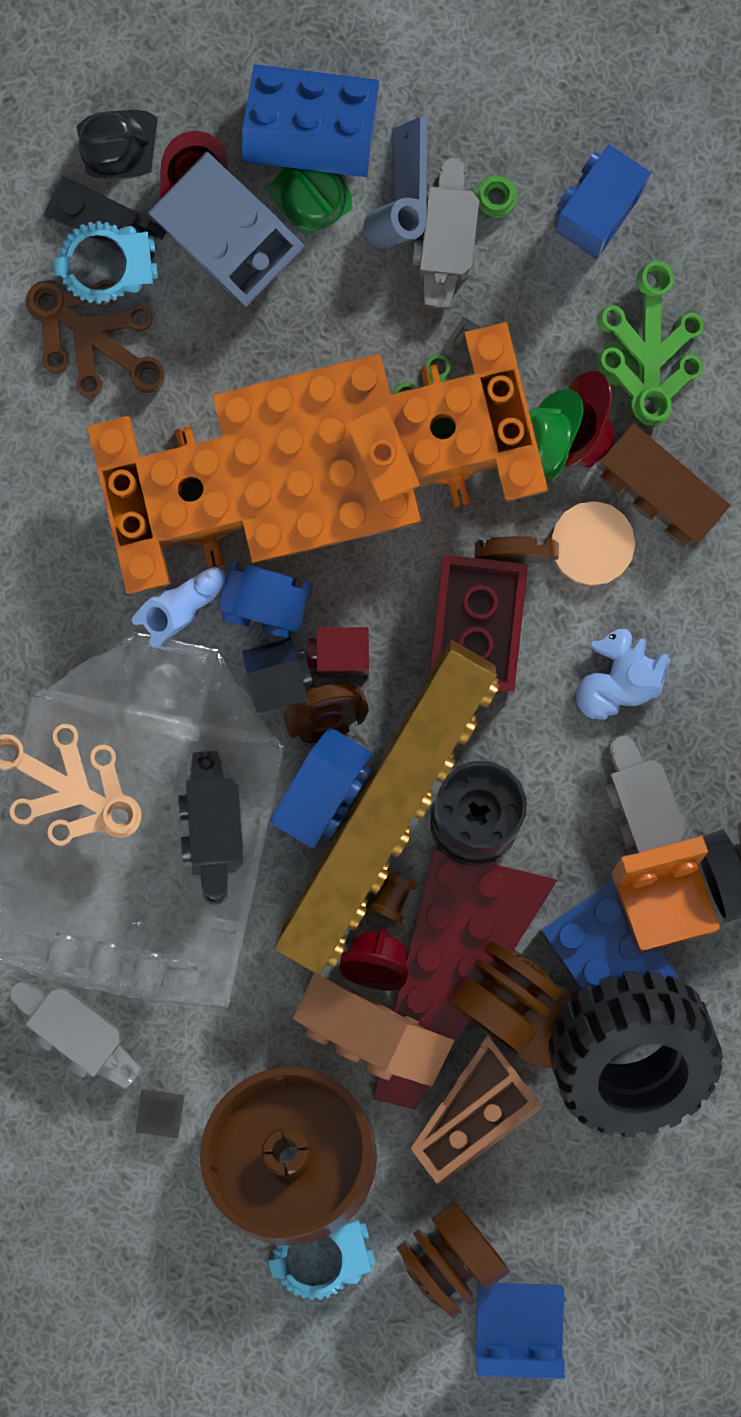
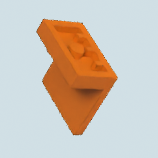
M703 836L621 857L612 871L611 875L639 952L643 953L713 934L720 929L719 921L698 866L708 852Z

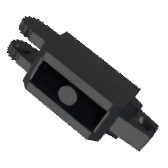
M200 751L192 754L190 780H186V794L178 795L180 821L188 820L189 836H181L182 862H191L192 875H201L203 900H206V903H210L211 906H217L225 902V898H227V873L236 872L243 864L244 852L239 785L230 778H224L218 751Z

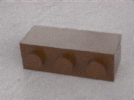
M634 423L598 465V468L603 471L600 478L606 485L617 493L622 489L636 499L632 503L634 508L649 520H652L654 516L668 526L664 531L666 535L683 548L687 543L695 548L731 506Z

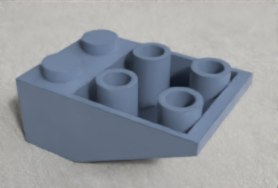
M205 152L148 212L234 301L245 307L305 246L276 215L208 152Z

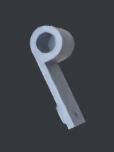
M418 117L393 128L392 202L370 211L365 217L363 225L368 242L381 250L390 249L421 236L425 230L427 204V118Z

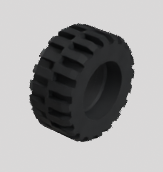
M636 971L622 972V977L612 979L610 975L599 979L600 984L592 988L589 985L578 992V998L575 1001L569 1000L560 1011L562 1017L557 1016L550 1030L551 1037L548 1040V1052L565 1107L571 1115L578 1118L579 1122L591 1129L596 1126L597 1131L613 1136L615 1132H620L623 1137H636V1133L646 1132L647 1135L659 1133L658 1129L669 1125L672 1128L680 1124L682 1117L687 1114L692 1116L700 1109L702 1099L706 1101L709 1099L715 1089L714 1083L718 1082L721 1075L722 1048L705 1003L701 1001L699 994L692 987L684 985L683 981L669 975L663 979L661 973L646 971L645 975H638ZM644 1044L662 1045L654 1053L639 1061L626 1064L608 1063L616 1055L629 1048Z

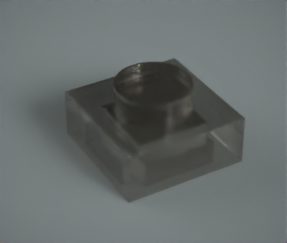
M142 1089L136 1133L179 1138L185 1094Z

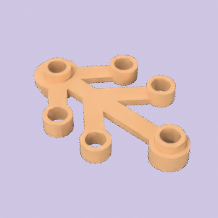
M60 724L54 729L52 735L55 747L61 751L67 776L25 754L22 743L15 736L9 734L0 735V749L4 746H9L15 751L12 760L3 761L0 759V770L9 771L16 768L58 792L33 800L21 798L14 801L10 807V817L14 823L25 826L33 822L35 817L82 805L96 814L72 822L63 819L52 822L48 828V838L53 845L63 847L68 845L73 838L101 830L116 838L127 837L137 830L141 822V809L133 798L122 794L114 766L116 753L112 747L104 744L98 745L92 750L90 755L92 767L100 772L105 797L89 789L77 748L78 732L74 726ZM62 730H69L74 735L73 741L68 745H63L57 740V735ZM99 751H107L111 755L112 759L108 765L101 766L96 763L95 755ZM21 804H25L31 809V815L25 820L18 819L14 814L15 808ZM116 809H123L128 814V820L123 824H116L111 818L112 812ZM63 825L68 828L69 836L67 839L58 841L53 837L52 831L56 826Z

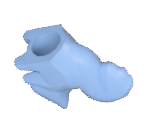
M211 567L186 581L178 588L159 592L149 598L131 619L133 624H143L151 634L150 645L154 648L160 646L166 639L175 635L198 616L196 613L198 608L211 602L220 593L226 580L225 571L219 567Z
M623 628L611 632L603 640L593 641L591 643L592 649L601 655L613 659L610 674L593 673L587 675L579 682L576 691L578 708L585 716L591 719L606 720L608 716L618 714L620 705L638 706L651 699H658L670 663L669 655L663 653L656 660L647 658L644 655L646 649L645 639L641 638L632 649V635L630 631Z

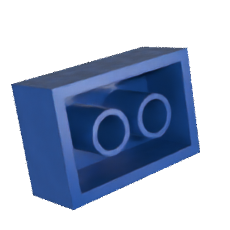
M254 64L243 122L241 162L367 177L376 122L380 80Z
M609 882L539 930L580 990L588 985L592 988L600 984L599 979L610 975L612 979L622 977V972L636 971L638 975H645L646 971L661 973L663 979L668 975L679 979L659 948L643 953L638 951L614 882Z

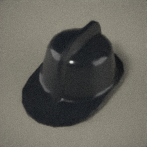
M120 110L99 112L82 120L76 128L79 137V151L87 174L92 177L106 179L140 176L151 173L158 117L148 111Z

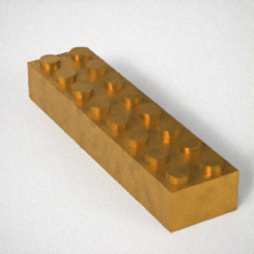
M450 639L279 929L274 950L320 975L325 965L333 968L345 947L343 943L346 939L344 935L346 929L349 928L355 931L367 910L365 906L368 900L365 897L369 891L377 894L389 873L387 868L390 863L387 860L391 854L398 857L411 836L409 834L411 826H409L413 816L420 820L433 799L431 797L433 790L430 789L435 779L442 783L455 762L453 759L455 753L452 752L457 742L465 745L477 725V722H475L477 716L474 713L480 704L487 708L499 688V684H497L499 679L496 678V667L493 663Z

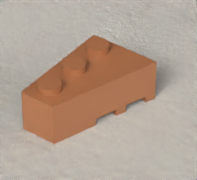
M315 972L293 1017V1020L307 1027L304 1033L306 1036L325 1045L332 1041L338 1045L335 1050L337 1054L357 1063L360 1058L367 1061L366 1070L385 1080H390L393 1074L433 1087L454 1042V1039L444 1034L424 1029L418 1025L419 1021L409 1016L403 1017L370 996L338 980L321 974L318 975Z
M487 1035L471 1062L463 1070L443 1103L440 1104L410 1149L436 1184L442 1186L543 1107Z

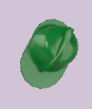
M284 167L267 187L271 198L291 223L301 232L308 235L334 224L341 216L352 211L353 208L352 194L344 180L336 173Z
M570 389L557 390L548 395L538 408L529 411L546 484L555 480L563 470L569 450L581 424L583 401L578 393Z

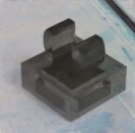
M463 316L442 349L441 355L474 374L465 332L481 327Z

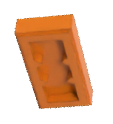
M386 405L346 422L381 504L421 487Z

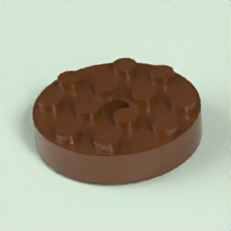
M279 1067L265 1070L246 1078L233 1087L220 1100L210 1115L204 1129L200 1148V1166L203 1181L216 1207L245 1234L257 1240L275 1245L290 1246L311 1243L331 1235L344 1226L358 1212L366 1200L374 1181L377 1165V1147L373 1129L358 1102L348 1090L331 1077L301 1067ZM296 1147L299 1151H297L295 1158L287 1163V1167L279 1162L280 1155L286 1148Z

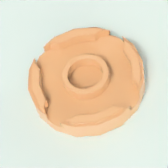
M597 501L579 503L564 512L555 524L551 538L559 542V558L554 561L560 572L574 583L590 587L608 584L620 577L631 563L636 545L633 528L625 515L612 505Z

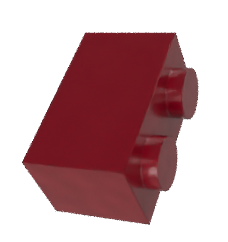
M369 627L316 628L317 638H308L309 668H317L318 678L369 677Z

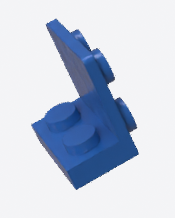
M480 1283L478 1284L475 1360L477 1376L565 1378V1360L562 1356L564 1288L562 1285L496 1283L488 1290Z

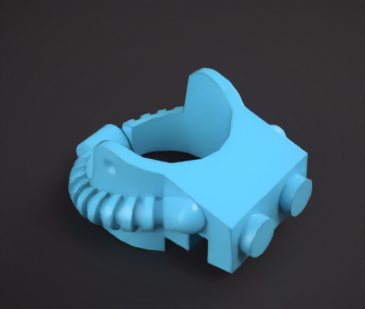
M96 221V224L88 222L86 226L82 224L79 229H73V233H69L66 236V241L63 240V246L58 251L60 255L57 258H53L54 276H61L63 278L62 283L68 286L66 288L68 291L71 290L75 297L78 295L81 300L84 301L86 299L89 303L96 301V304H101V301L109 303L111 299L115 301L118 296L122 297L125 291L137 293L141 290L142 284H151L153 279L158 278L157 264L151 263L150 252H155L154 236H148V232L137 233L132 226L119 230L116 225L110 226L107 222L101 224V221ZM95 235L105 236L113 240L122 250L125 259L124 271L118 282L102 290H93L82 285L75 275L71 274L69 257L72 256L76 246L85 238Z
M359 1219L349 1221L340 1229L328 1235L340 1249V1264L336 1274L330 1280L318 1285H308L296 1280L291 1273H288L284 1257L287 1256L290 1246L276 1245V1248L273 1249L274 1258L268 1260L272 1278H280V1283L282 1286H286L287 1291H292L295 1296L300 1295L302 1299L308 1297L309 1300H314V1298L322 1300V1297L330 1298V1295L333 1293L336 1295L339 1289L343 1290L345 1283H359L361 1275L372 1272L371 1266L376 1265L372 1249L367 1250L365 1240L369 1239L366 1224H360Z

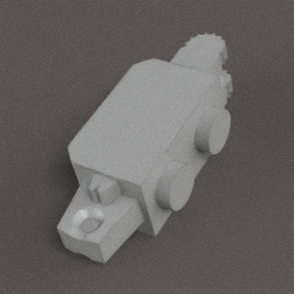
M449 157L448 160L445 159L440 169L439 186L430 187L429 198L426 204L424 241L415 240L412 265L420 266V278L424 279V306L429 309L450 310L457 282H462L471 275L479 200L472 191L464 190L465 165H463V161H460V158L456 159L455 157Z
M625 734L615 737L609 743L610 747L608 749H610L609 754L612 755L611 761L616 773L608 776L611 784L604 786L611 809L619 808L625 824L618 826L626 850L634 848L636 854L681 841L685 827L663 766L652 760L643 763L633 738L631 739L629 736H625Z
M20 981L18 984L15 983V986H11L12 990L9 991L11 993L9 995L11 997L10 1001H13L14 1005L17 1004V1008L31 1017L25 1024L33 1030L29 1037L45 1050L50 1052L54 1046L67 1056L63 1063L77 1075L84 1078L87 1073L93 1077L99 1074L125 1089L138 1076L142 1067L121 1046L123 1042L122 1029L70 989H55L47 994L38 986L34 987V983L30 984L29 981Z

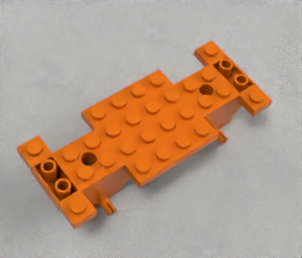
M507 322L465 332L474 370L473 375L441 382L438 365H431L433 383L430 381L428 368L424 367L420 369L425 387L391 395L382 357L379 353L213 395L222 437L195 443L192 426L183 427L187 440L186 443L183 430L178 428L174 432L176 433L179 448L140 457L132 420L129 416L87 426L126 593L130 595L171 585L162 548L171 549L188 544L202 546L208 569L215 567L212 552L214 553L216 566H225L219 541H222L230 534L245 531L252 562L256 564L422 523L414 490L382 504L380 503L346 424L350 420L385 405L421 487L432 484L449 485L454 509L461 508L458 491L461 492L464 507L471 505L465 483L466 480L477 473L497 468L506 502L548 492ZM442 418L450 419L456 425L454 434L447 439H438L431 433L432 425ZM191 480L202 482L203 493L201 497L193 502L185 501L182 497L183 486Z

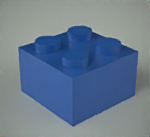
M610 144L607 145L602 154L597 151L593 152L581 170L583 174L578 181L580 186L576 189L571 185L557 205L559 209L555 214V217L559 219L556 232L595 259L599 258L645 191L651 175L649 170Z
M329 727L309 752L269 822L312 849L315 848L322 836L330 840L353 805V800L373 771L366 767L373 753Z

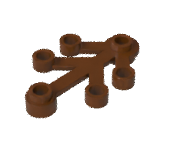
M44 280L37 282L29 289L26 296V307L30 315L42 323L46 350L43 355V364L49 372L54 374L62 373L69 364L68 355L61 349L59 322H61L73 331L79 370L76 386L83 397L95 398L101 393L103 387L100 377L96 374L92 346L131 374L134 386L144 393H152L162 387L165 381V371L157 359L153 357L139 359L104 333L106 331L132 328L139 332L147 330L153 322L152 313L148 307L139 304L134 305L127 311L82 317L70 307L89 304L88 300L84 299L83 301L78 295L75 297L71 290H64L60 284ZM102 280L95 286H88V288L100 290L105 286L111 287L115 283L110 280ZM45 295H51L55 298V304L50 309L40 307V300ZM119 296L115 301L112 299L109 300V303L101 301L99 305L110 307L118 301ZM137 311H143L148 315L147 321L142 325H136L132 322V316ZM53 353H59L64 358L62 365L59 367H51L48 364V358ZM152 369L156 372V379L152 383L141 381L140 376L144 370ZM86 378H94L97 381V387L94 391L86 392L82 389V382Z

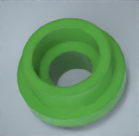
M499 175L489 176L477 187L475 196L479 200V210L484 215L491 218H501L511 213L515 208L517 190L508 178ZM495 190L502 192L504 201L500 204L491 203L488 199L490 192Z

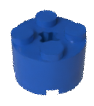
M231 560L217 608L224 611L222 620L245 627L250 625L251 620L265 623L263 632L283 638H290L292 631L300 632L313 583L303 581L302 588L295 586L297 581L295 577L247 564L244 572L239 571L241 562Z

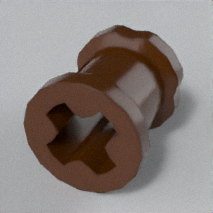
M389 872L374 902L368 903L367 909L401 923L403 920L401 911L410 890H415L417 883Z

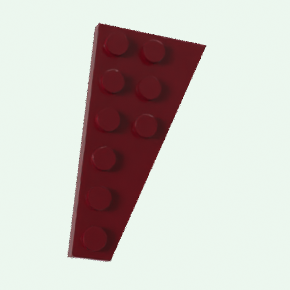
M433 849L406 960V966L409 970L407 981L399 989L394 1012L403 1017L409 1016L419 1021L418 1025L424 1029L444 1034L454 1039L448 1053L449 1055L470 1022V1019L454 1008L447 1000L463 978L474 981L481 986L484 984L486 978L474 965L475 961L480 959L493 968L497 966L498 962L484 951L490 941L501 947L514 950L558 880L492 863L483 866L463 865L448 858L442 851ZM393 1074L390 1080L378 1077L373 1100L415 1110L429 1086Z

